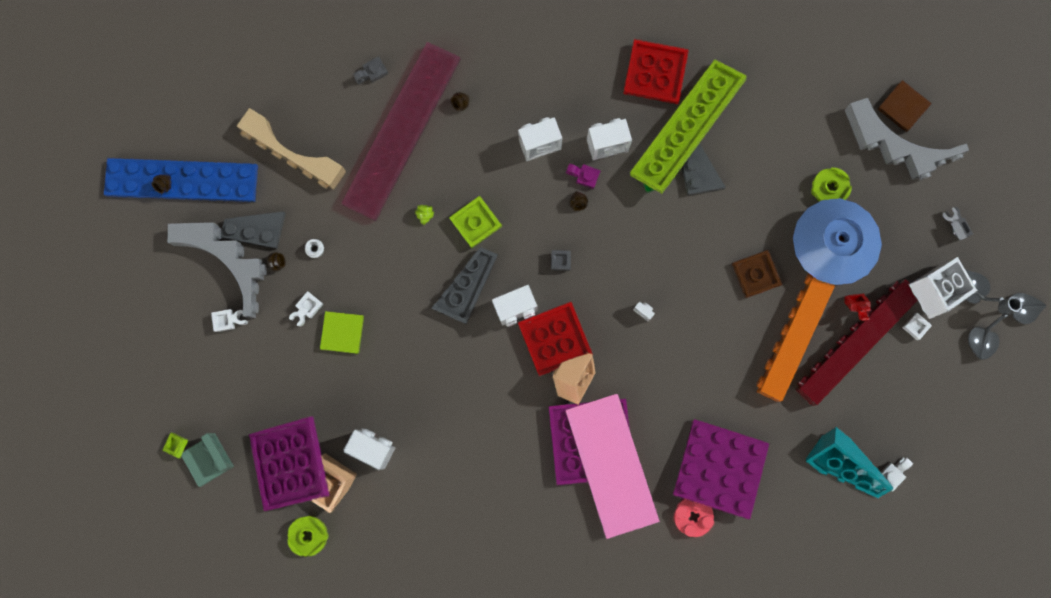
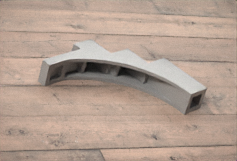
M868 98L850 103L845 109L860 150L868 148L869 151L879 147L886 165L891 163L898 165L905 162L912 180L916 178L924 180L931 177L930 173L935 171L936 167L946 164V161L950 159L952 162L964 158L963 154L969 151L967 143L951 149H932L906 141L892 132L880 120Z
M214 222L168 224L167 243L173 246H188L205 250L218 257L230 269L243 295V316L248 319L256 318V313L259 312V304L256 302L259 285L256 281H264V275L267 274L266 264L260 259H242L244 257V247L236 240L219 241L222 230Z

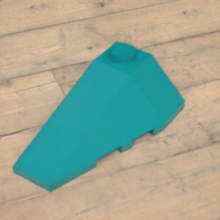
M837 427L821 436L806 458V462L824 475L831 474L842 483L845 481L855 485L856 489L876 498L893 490V486L852 439Z

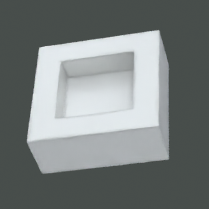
M639 302L633 309L647 322L655 314L652 312L653 308L645 302L643 304Z
M914 313L902 328L916 340H920L932 325L921 315Z

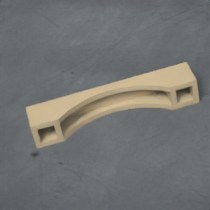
M251 108L248 109L237 125L242 131L240 134L248 140L251 138L256 140V145L264 150L266 148L272 151L271 154L276 158L286 159V163L294 169L300 168L303 170L302 174L309 179H312V177L318 180L317 183L325 189L330 187L334 190L346 173L343 166L328 157H306L286 149L277 141L267 119Z

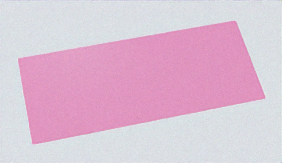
M618 394L566 410L606 538L608 539L659 522Z

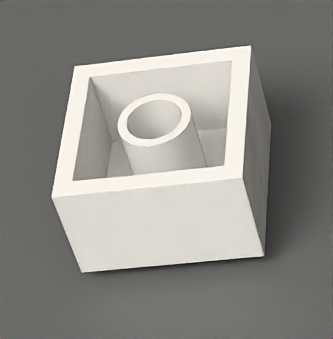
M549 117L543 118L539 123L533 125H523L518 130L519 143L526 161L561 150L562 136L555 117L551 119Z
M617 118L607 124L597 123L589 128L587 142L592 160L629 151L632 138L626 119L621 120Z
M529 285L492 299L502 326L505 324L507 327L517 323L518 319L522 317L524 319L531 318L537 312V304Z
M366 428L354 430L344 452L378 470L385 469L395 450V447L391 446L393 442L384 437H379V439L374 437L376 433Z

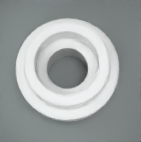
M311 239L305 245V252L311 258H318L324 252V245L317 239ZM313 246L318 247L316 252H312Z

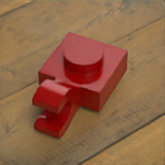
M864 293L844 297V303L850 311L858 312L861 321L870 319L867 311H870L871 302Z

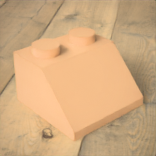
M588 353L564 361L559 368L555 369L553 379L559 397L579 405L596 373L592 354Z
M325 453L321 457L329 496L311 501L331 513L348 492L357 474Z

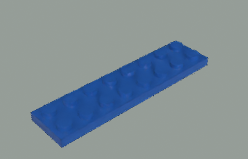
M107 158L104 195L108 197L255 202L258 165ZM156 175L171 176V189L168 192L161 194L154 190L151 183Z

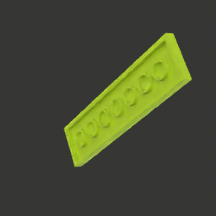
M714 59L631 170L630 176L662 194L746 81L747 75Z

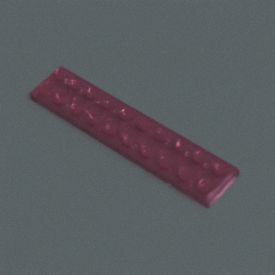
M429 42L426 43L341 203L343 206L374 221L377 220L461 61L459 56Z

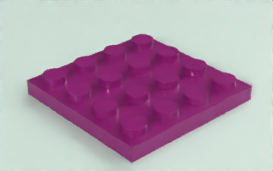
M619 399L629 427L626 399ZM587 403L549 406L557 485L588 482L566 414V410Z
M313 417L303 418L249 434L264 511L329 496Z
M694 419L672 495L750 520L769 443Z

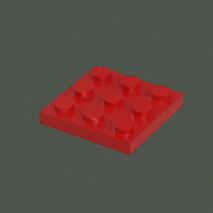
M634 39L623 94L678 104L689 50Z
M572 302L518 322L539 377L555 371L564 361L588 353L592 354Z

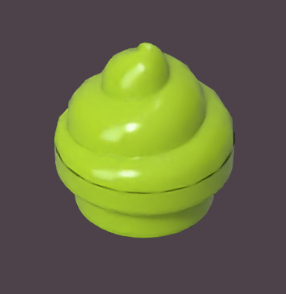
M417 206L415 215H417L421 224L425 225L433 218L434 211H432V206Z

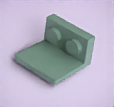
M215 433L205 434L201 437L202 441L187 449L181 455L199 487L234 467Z

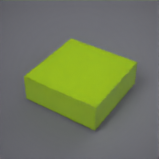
M171 432L163 451L176 458H180L188 440Z

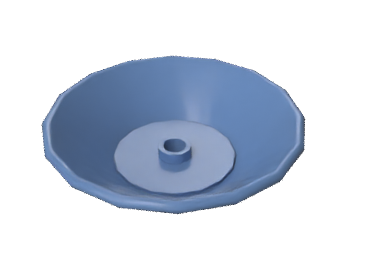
M840 198L822 200L807 208L797 221L793 235L795 255L804 270L817 280L833 285L854 283L868 275L878 262L882 246L879 227L871 214L857 203ZM839 236L844 238V242L839 240Z

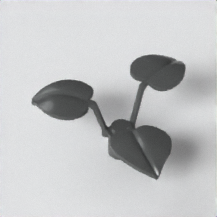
M966 270L977 291L965 300L972 304L978 303L981 299L999 302L998 310L1002 314L986 330L983 327H976L969 332L968 343L977 358L984 360L991 357L999 347V336L994 332H990L991 328L1010 314L1013 315L1017 322L1030 324L1038 318L1039 314L1046 308V305L1037 298L1024 293H1016L1007 299L1003 297H985L990 292V283L987 278L977 272Z

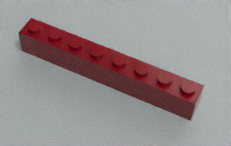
M906 279L900 282L895 281L888 288L890 291L887 295H881L876 300L877 305L873 309L870 307V311H867L870 319L855 322L850 327L851 332L847 336L844 334L836 342L838 345L834 350L832 348L823 355L825 359L821 363L817 362L810 369L812 372L807 377L803 376L797 382L799 386L795 390L811 406L818 405L918 301L912 292L910 283Z

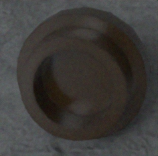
M457 92L451 97V105L455 110L463 111L468 108L470 97L465 93Z
M156 175L151 183L154 190L161 194L168 192L171 189V176Z
M575 191L569 200L570 207L574 211H582L587 207V196Z
M273 252L268 256L265 264L273 271H280L285 267L286 260L282 253Z

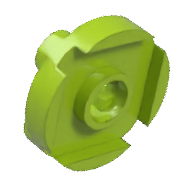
M839 168L824 169L813 179L811 193L819 202L838 198L846 200L852 190L849 182L850 178L847 173ZM834 183L836 191H830L827 184Z
M306 516L298 518L290 525L287 541L290 549L299 556H313L325 547L329 534L325 524L319 518ZM304 531L312 533L311 541L303 539L305 536Z

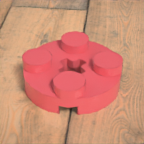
M683 499L676 506L674 523L678 530L685 535L700 537L713 527L714 513L711 507ZM692 511L695 514H699L698 521L696 522L689 520L690 512Z

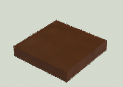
M902 80L877 110L907 133L932 103Z
M769 250L732 263L745 299L782 286Z

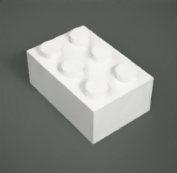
M958 257L938 265L909 284L913 294L921 304L922 310L929 319L948 312L977 291Z

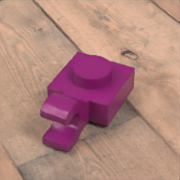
M569 164L566 174L577 177L576 183L594 189L601 170L584 164L580 169L573 164Z

